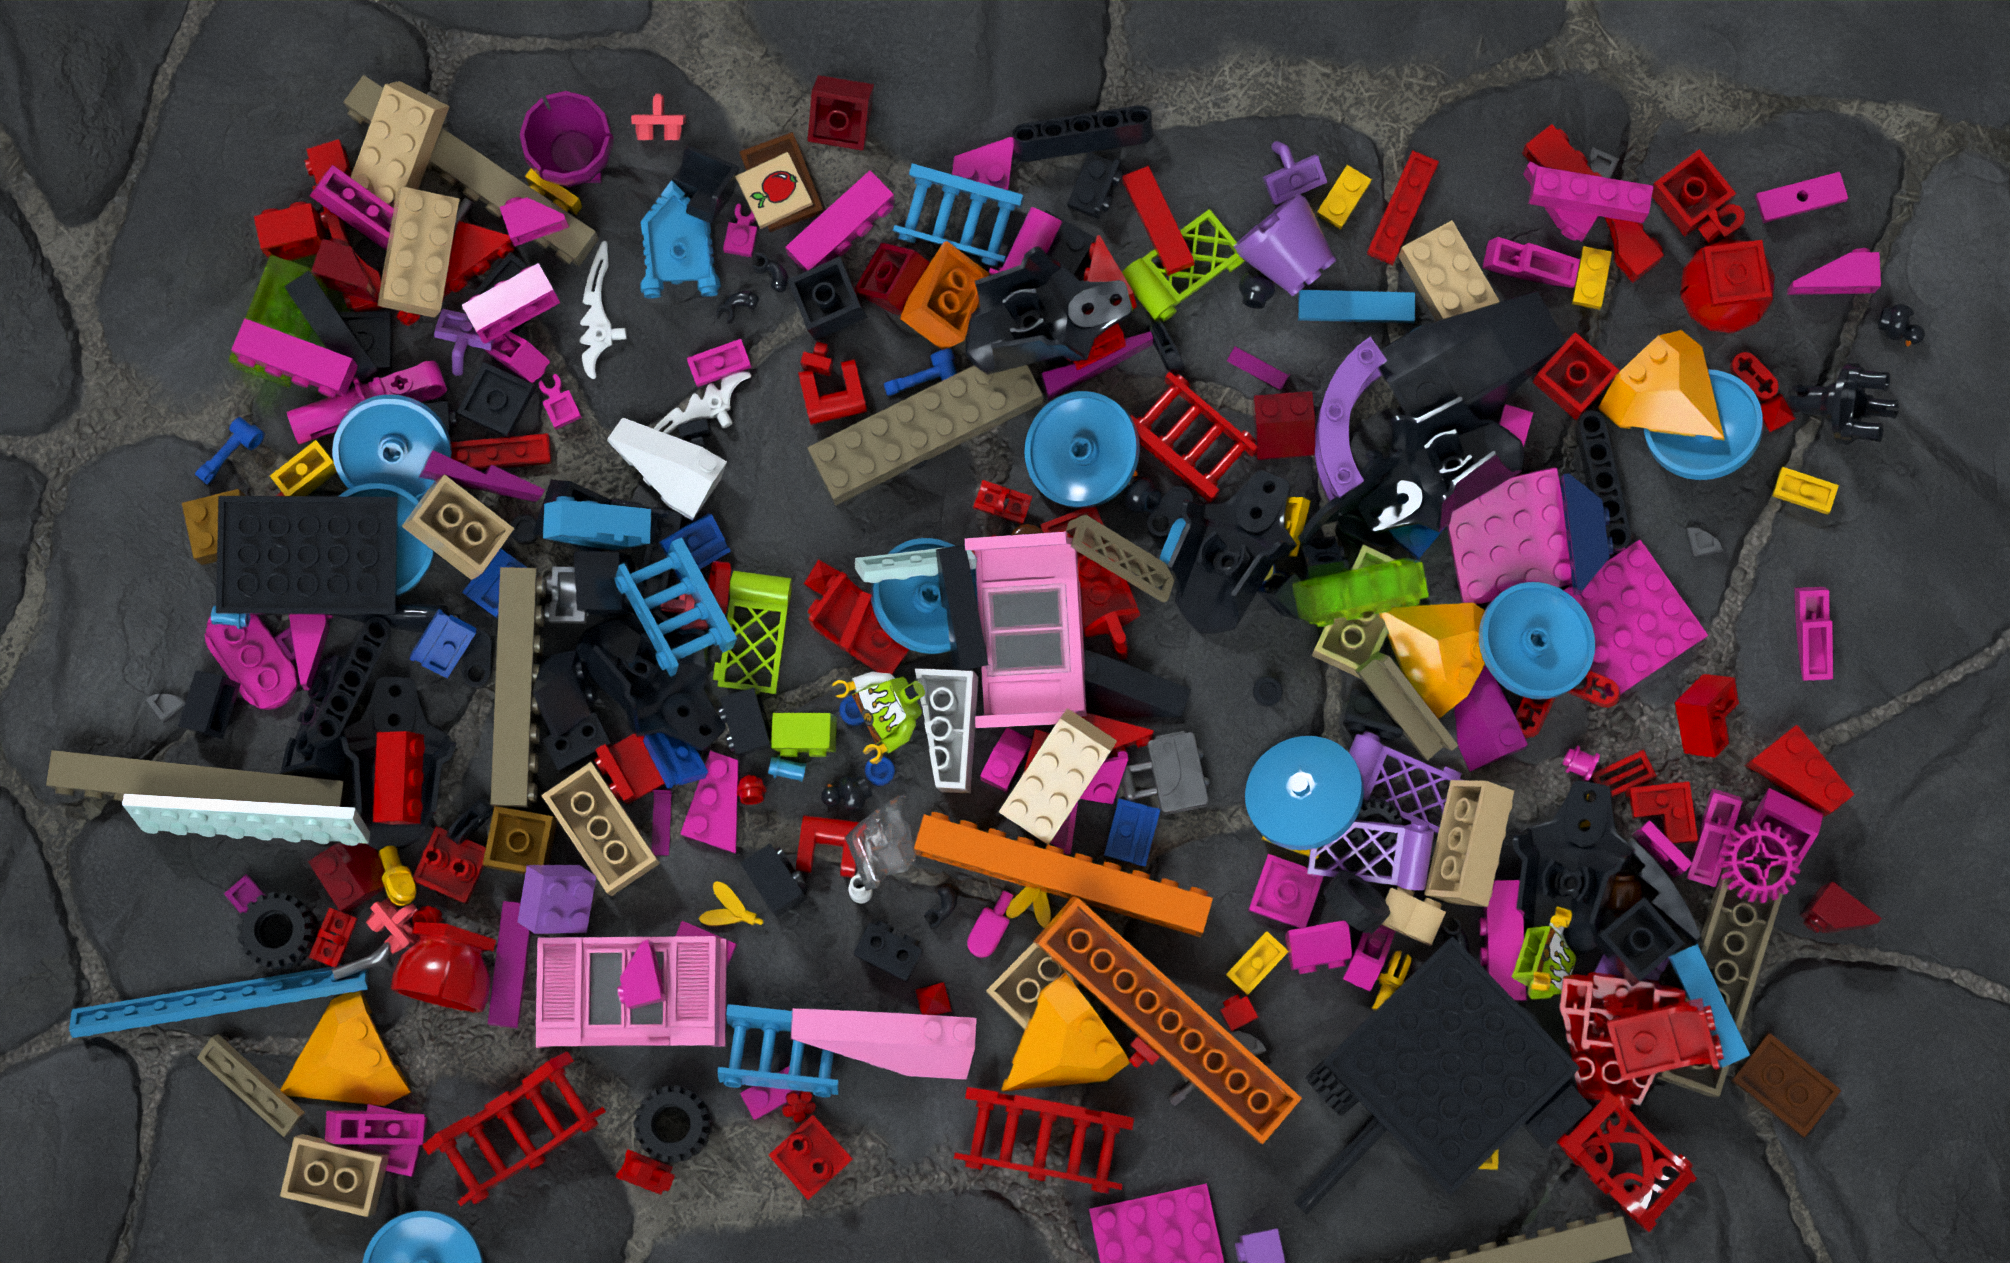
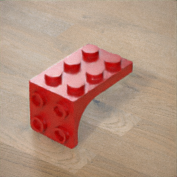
M841 572L838 576L834 574L824 588L827 590L821 601L817 598L807 612L810 615L808 621L811 628L838 647L859 594L862 592L844 572ZM871 602L852 650L848 654L874 672L890 673L893 675L910 649L897 643L884 631L874 614Z
M1703 998L1607 1020V1026L1623 1081L1696 1064H1710L1716 1070L1720 1069L1719 1060L1724 1059L1719 1035H1712V1031L1716 1030L1711 1005L1704 1006Z

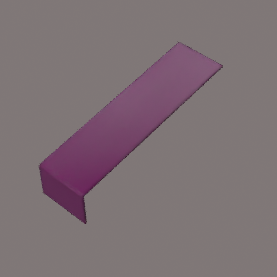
M1237 347L1233 348L1227 359V362L1279 390L1282 389L1289 375Z
M653 790L651 850L655 855H669L672 793L670 790Z

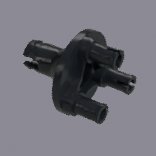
M1851 362L1844 365L1837 382L1827 387L1794 385L1793 390L1797 391V396H1790L1789 399L1791 411L1821 415L1829 422H1832L1835 441L1842 445H1849L1855 439L1881 442L1884 432L1883 424L1861 422V419L1870 418L1871 416L1896 419L1899 411L1887 410V407L1899 408L1898 400L1877 399L1873 395L1865 393V388L1887 391L1890 385V373L1866 371L1860 364Z

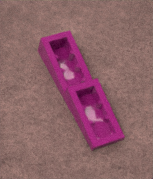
M1147 332L1125 338L1126 347L1078 371L1073 364L1043 372L1042 381L1048 401L1152 346V333Z
M434 450L429 454L419 475L420 478L436 481L445 474L462 487L537 502L545 490L493 465L484 474Z
M503 901L488 1016V1025L508 1028H518L527 976L526 964L532 932L517 922L520 903Z

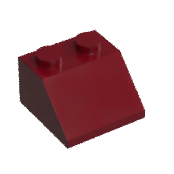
M818 75L811 93L807 142L864 151L872 110L874 84Z
M333 238L332 241L322 239L311 270L321 285L335 291L378 303L379 296L362 262L356 256V252L349 247L350 244L337 238Z
M880 243L855 288L860 297L893 314L902 315L909 295L930 262L915 250Z
M1312 391L1256 395L1253 397L1254 431L1256 445L1258 446L1256 452L1257 460L1315 455V415Z
M339 842L308 861L339 911L348 914L385 889L382 882L385 869L381 858L378 855V851L366 843L350 846Z
M1833 881L1821 886L1799 914V916L1805 919L1803 924L1815 933H1819V931L1831 933L1863 929L1878 924L1882 919Z

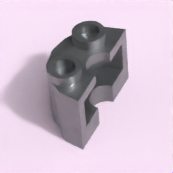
M553 566L552 577H547V594H552V601L550 604L545 605V621L550 623H586V616H589V614L577 610L575 567Z

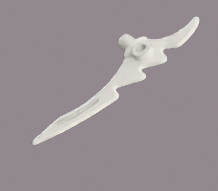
M605 240L602 241L596 253L585 287L583 303L591 305V308L580 321L582 326H590L580 338V343L591 346L582 354V362L586 374L592 379L596 378L595 364L599 354L607 347L613 346V340L627 339L626 328L612 329V325L602 305L601 288L605 272L608 268V247ZM601 260H603V263H602V266H601V268H600L599 275H598V278H597L595 291L592 292L593 283H594V279H595V275H596V272H597L599 263H600Z
M741 371L724 377L720 390L714 384H708L702 400L698 394H693L684 413L680 408H674L653 429L661 431L669 422L673 421L663 431V433L670 434L678 428V425L698 419H713L716 417L722 428L731 426L733 422L727 413L731 409V394L740 382L751 378V374Z

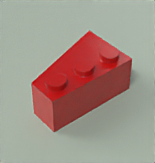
M1798 725L1789 729L1744 765L1767 778L1775 786L1778 785L1789 792L1803 804L1823 813L1824 817L1855 795Z

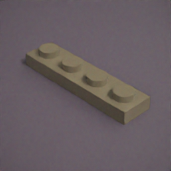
M219 1034L211 1037L197 1057L202 1064L283 1137L291 1133L305 1112Z

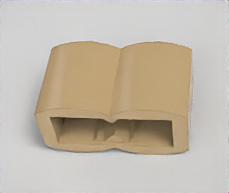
M1399 886L1397 889L1390 888L1385 899L1386 904L1390 908V914L1381 925L1431 946L1446 913L1441 910L1442 904L1429 898H1425L1424 902L1413 897L1415 892Z

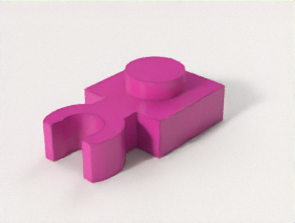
M737 204L735 216L738 221L737 223H728L723 251L724 253L752 257L758 229L750 225L756 219L752 211L749 216H742V206Z
M554 374L555 386L553 388H546L542 380L539 381V387L543 394L550 397L543 401V404L555 430L581 419L582 416L570 391L567 390L561 393L562 382L558 375Z

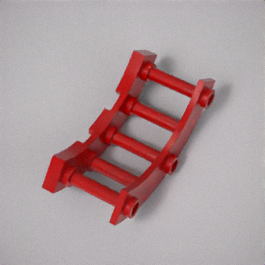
M568 1051L547 1061L523 1079L522 1085L510 1093L509 1091L504 1092L484 1105L485 1109L472 1117L468 1115L437 1132L422 1145L428 1155L438 1150L442 1154L446 1153L468 1188L469 1192L457 1201L460 1207L470 1201L474 1205L481 1202L490 1195L488 1191L528 1166L531 1170L537 1168L546 1161L544 1157L546 1154L581 1130L583 1133H586L599 1124L596 1119L606 1112L604 1107L589 1114L565 1076L567 1074L565 1068L574 1062ZM549 1080L551 1083H556L579 1120L567 1130L563 1129L541 1094L543 1090L540 1086ZM525 1097L533 1102L555 1137L538 1150L535 1149L513 1114L514 1108L512 1106ZM496 1116L499 1120L503 1119L526 1158L508 1169L483 1131L485 1129L483 1124ZM466 1134L469 1138L473 1137L496 1174L495 1177L481 1185L456 1148L458 1144L456 1140Z
M967 1087L965 1099L977 1101L978 1114L970 1155L954 1154V1159L966 1161L965 1167L983 1170V1164L1018 1170L1028 1172V1179L1044 1182L1046 1181V1176L1091 1184V1191L1109 1194V1188L1122 1190L1123 1184L1110 1182L1108 1177L1116 1133L1119 1134L1120 1128L1132 1130L1134 1118L1053 1101ZM994 1105L1005 1106V1112L1008 1113L999 1160L982 1157L990 1110H994ZM1023 1110L1039 1112L1038 1118L1041 1119L1033 1167L1011 1163L1019 1115H1023ZM1057 1116L1073 1119L1072 1125H1075L1067 1173L1045 1169L1053 1121L1057 1120ZM1091 1123L1101 1124L1102 1131H1104L1096 1179L1079 1175L1087 1127L1090 1128Z

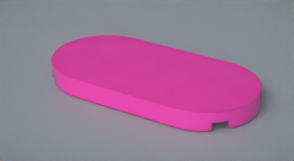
M251 614L249 626L237 629L236 626L214 625L211 622L210 616L205 633L206 645L228 677L233 681L241 683L239 692L243 698L251 705L264 710L276 709L289 702L298 686L297 670L257 614Z

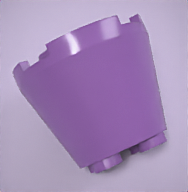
M1299 192L1276 208L1273 213L1253 227L1234 245L1236 253L1242 259L1286 290L1291 297L1305 286L1303 284L1304 281L1308 285L1315 281L1322 274L1319 270L1320 268L1325 270L1337 260L1325 239L1308 200L1304 196L1302 197Z

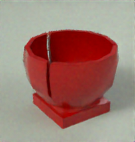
M1722 239L1697 250L1683 269L1680 291L1681 300L1693 320L1709 331L1732 334L1751 327L1761 320L1772 304L1775 274L1764 253L1762 240L1746 242Z
M415 922L412 934L420 936V940L401 955L393 973L391 990L409 998L442 1007L475 1013L483 1012L489 998L491 978L482 955L485 951H494L496 940L449 924Z

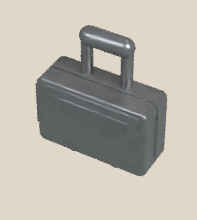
M1180 731L1156 736L1147 745L1150 762L1125 767L1121 780L1125 797L1129 801L1157 795L1160 811L1163 815L1203 808L1208 804L1209 799L1206 789L1209 787L1210 781L1203 776L1200 762L1203 758V751L1197 748L1195 735L1192 732L1185 733ZM1152 769L1155 788L1136 791L1132 773Z

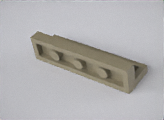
M1086 514L1069 521L1066 532L1074 536L1070 547L1159 601H1168L1174 579L1167 567L1168 564Z
M1376 652L1355 670L1398 727L1403 729V733L1423 759L1428 761L1443 747L1453 751L1458 746L1390 656Z

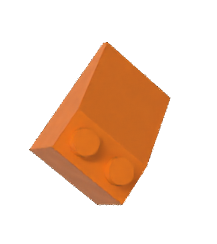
M948 241L943 242L909 295L900 319L941 350L953 347L965 340L971 315L976 311L979 303L975 280L987 277L990 273Z

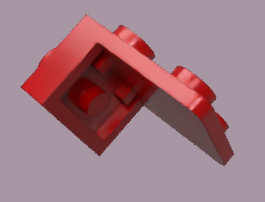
M635 733L611 747L604 744L595 749L599 756L594 759L603 775L608 772L613 783L609 784L612 793L617 800L622 798L627 805L665 784L643 743L645 736L637 737Z

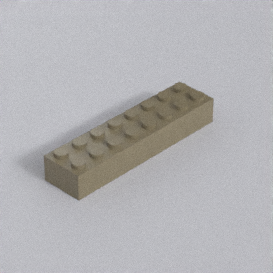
M974 365L807 448L836 506L909 470V468L924 460H929L1042 404L1043 395L1027 365L989 375L983 373Z
M500 567L491 805L493 807L532 810V803H537L538 785L533 783V773L539 772V756H536V753H534V744L540 743V726L535 723L536 714H541V710L534 697L533 688L540 669L538 656H543L544 639L539 635V627H544L545 609H542V605H540V598H545L546 580L543 579V576L540 575L536 568Z
M1738 850L1736 859L1749 857L1750 853ZM1758 856V858L1748 863L1758 864L1761 869L1762 866L1772 861L1765 862V860H1760ZM1782 865L1769 869V878L1766 879L1767 886L1772 885L1778 879ZM1723 868L1701 933L1705 945L1700 951L1740 1033L1783 894L1778 891L1779 899L1775 901L1768 895L1767 902L1760 903L1757 894L1754 902H1748V892L1739 898L1736 896L1739 890L1738 886L1732 890L1727 888L1728 884L1733 881L1730 877L1726 880L1721 879V875L1728 872L1727 868ZM1739 870L1745 880L1753 885H1757L1750 871ZM1686 994L1684 1002L1689 1001ZM1710 1064L1689 1065L1659 1072L1656 1078L1714 1098L1719 1097L1729 1065L1716 1070Z

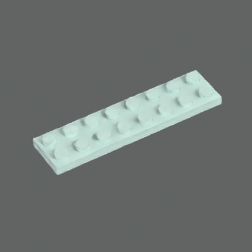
M125 794L122 804L140 829L152 834L158 833V831H170L176 835L198 833L205 837H214L215 834H220L235 839L253 836L260 840L283 838L290 842H299L302 839L312 840L319 844L335 841L350 846H355L358 843H369L370 831L356 809L348 807Z

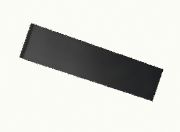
M655 507L665 510L669 515L667 518L654 517L652 515L650 544L646 546L644 562L640 569L667 558L659 542L683 528L684 515L672 509ZM672 568L637 584L643 599L669 588L673 572ZM661 605L655 607L663 614L664 611L661 610Z
M965 545L937 549L936 557L941 605L947 611L952 666L961 671L987 666L989 664Z

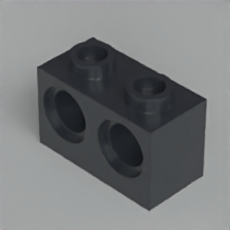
M1335 536L1312 538L1308 544L1300 542L1302 568L1309 589L1312 592L1345 588V577L1349 576L1348 559H1345L1343 546H1338Z
M1276 570L1258 590V593L1280 616L1297 620L1307 617L1315 607L1313 604L1319 599L1295 573Z

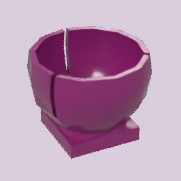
M569 91L545 95L550 110L546 107L543 98L537 101L526 112L519 134L525 162L539 177L550 183L566 187L582 183H602V170L607 166L614 143L609 117L588 96Z

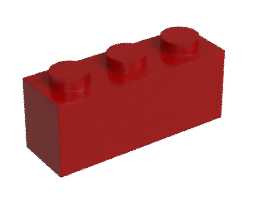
M408 731L377 732L373 822L390 825L420 824L422 783L424 779L422 772L423 754L425 751L424 734Z

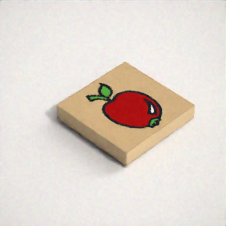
M788 152L736 176L737 182L760 229L813 205Z

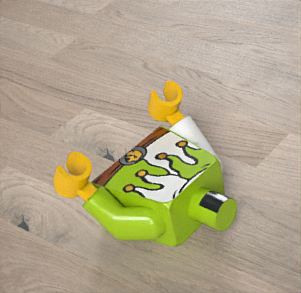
M870 672L854 677L848 683L843 680H837L833 683L832 686L839 684L846 686L844 694L836 695L838 698H845L849 695L850 691H856V693L852 694L854 701L875 743L881 744L879 746L870 744L864 748L863 753L865 755L872 750L878 751L877 756L869 761L871 764H878L883 758V753L887 752L889 754L910 740L916 726V719L922 714L917 700L925 696V689L919 681L908 684L904 677L895 679L890 673Z
M1557 906L1555 916L1551 918L1549 926L1527 929L1512 978L1529 987L1528 996L1531 999H1548L1553 994H1561L1563 976L1572 974L1576 956L1568 947L1563 935L1564 927L1567 928L1570 925L1572 910Z

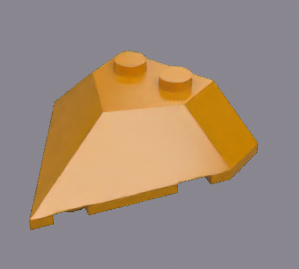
M1682 330L1659 335L1616 374L1598 407L1600 412L1620 428L1631 429L1632 426L1648 428L1652 432L1696 437V435L1712 436L1715 440L1725 441L1703 348Z
M1472 602L1377 608L1380 618L1384 619L1389 633L1387 636L1403 675L1407 677V680L1434 715L1440 719L1468 696L1485 665L1479 646V626L1485 610Z
M1063 973L1041 990L1037 999L1038 1005L1032 1019L1030 1018L1012 1061L1013 1067L1008 1079H1005L1001 1090L1003 1092L1107 1081L1130 1064L1123 1049L1066 973Z
M362 990L344 993L331 1000L280 1089L286 1096L386 1106L411 1093L399 1066L394 1065L371 1019L370 1014L372 1011Z

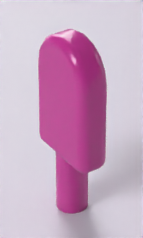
M1003 890L993 910L988 907L983 908L967 940L968 949L974 956L985 958L992 955L1010 923L1009 918L1004 916V913L1013 898L1012 894Z

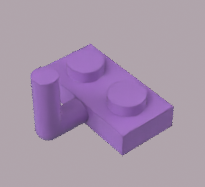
M1279 141L1272 144V150L1280 155L1284 168L1263 177L1274 205L1288 200L1298 192L1302 194L1327 183L1317 155H1312L1295 163L1290 148Z
M442 308L434 330V337L456 342L452 351V373L455 376H460L464 372V353L467 345L491 351L495 339L483 344L467 314Z

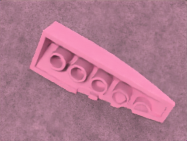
M792 1009V1040L832 1051L905 1076L967 1079L975 1050L976 1018L865 1011Z

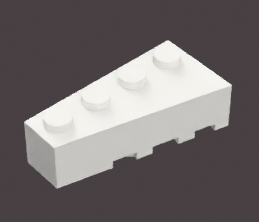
M915 669L916 678L925 689V696L921 697L920 701L924 713V724L929 742L935 786L941 792L971 793L979 677L974 671Z

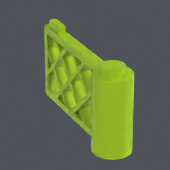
M1210 209L1180 230L1184 239L1193 240L1191 255L1194 261L1211 262V270L1208 274H1194V266L1190 267V273L1179 271L1169 275L1167 280L1164 276H1168L1165 269H1158L1151 261L1158 256L1155 249L1143 258L1137 259L1122 271L1135 297L1155 321L1160 319L1163 322L1167 321L1177 312L1175 309L1176 305L1225 269L1232 272L1244 263V260L1236 253L1234 248L1237 242ZM1208 220L1215 228L1214 237L1198 235L1199 225ZM1195 229L1194 234H1188ZM1197 241L1214 243L1212 256L1196 254ZM1217 244L1229 245L1235 254L1228 259L1216 257ZM1215 263H1220V265L1215 268ZM1172 276L1188 278V288L1178 294L1172 286ZM1193 279L1198 280L1192 285Z
M733 571L732 576H730V600L727 621L731 628H733L734 624L738 629L734 632L735 636L741 633L750 647L738 656L731 649L722 653L721 663L715 662L713 680L718 681V687L747 690L754 687L762 693L777 694L788 607L792 592V578ZM735 606L748 608L754 616L753 619L741 628L734 620ZM753 609H759L763 611L757 615ZM769 611L781 612L779 625L769 631L760 618ZM758 621L767 634L753 644L744 633V630ZM776 631H778L777 641L773 637V634ZM770 637L776 645V652L765 660L756 647ZM754 650L763 663L749 673L740 662V659ZM730 653L734 659L728 663ZM772 660H774L773 670L769 666V663ZM737 662L746 676L737 683L726 682L727 669ZM766 666L772 674L771 687L759 686L752 676ZM750 679V681L753 683V685L742 684V683H744L746 680Z

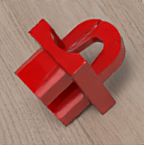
M1729 204L1718 212L1714 208L1708 213L1711 220L1698 229L1709 244L1715 243L1723 237L1731 240L1735 237L1733 233L1743 226L1745 213L1740 206L1735 204ZM1731 213L1736 214V220L1729 227L1722 225L1721 218Z
M982 480L973 509L1023 525L1032 496ZM1005 499H1009L1008 504H1007V507H1006V509H1005V507H1004Z
M329 907L309 958L334 968L339 967L358 918Z
M627 1149L625 1162L617 1172L616 1178L661 1195L663 1190L667 1192L670 1190L675 1175L671 1173L672 1166Z

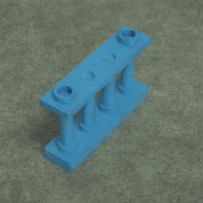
M912 164L909 175L915 178L914 183L917 185L905 228L894 225L893 231L900 234L898 239L914 244L916 239L940 246L943 242L948 241L961 252L982 257L981 263L998 267L999 262L1005 263L1007 257L999 255L1010 212L1014 211L1015 207L1022 209L1025 199L1024 195ZM933 183L943 186L942 191L944 195L933 234L929 235L916 231L927 189L931 188ZM961 191L971 194L969 199L972 202L960 243L943 238L955 195L958 196ZM987 199L998 202L997 207L1000 209L988 251L971 247L982 205L983 203L986 204Z
M682 537L671 542L667 558L631 574L623 563L618 566L615 577L618 590L621 594H626L657 651L656 659L662 670L666 669L670 677L676 675L679 667L677 660L712 644L715 646L719 645L722 653L732 649L737 640ZM671 568L678 570L682 577L681 583L643 599L636 584ZM685 593L687 595L691 594L696 603L694 605L695 608L657 625L650 609ZM698 619L706 621L709 627L708 634L673 650L670 649L663 635Z
M727 1004V1025L734 1028L729 1068L718 1067L719 1082H723L725 1086L733 1088L741 1087V1085L813 1092L818 1097H830L831 1094L838 1095V1080L830 1079L834 1055L832 1051L822 1049L818 1078L800 1076L805 1043L793 1040L789 1074L771 1073L776 1034L779 1031L791 1032L792 1011ZM750 1028L762 1029L764 1032L759 1071L741 1069L746 1031Z

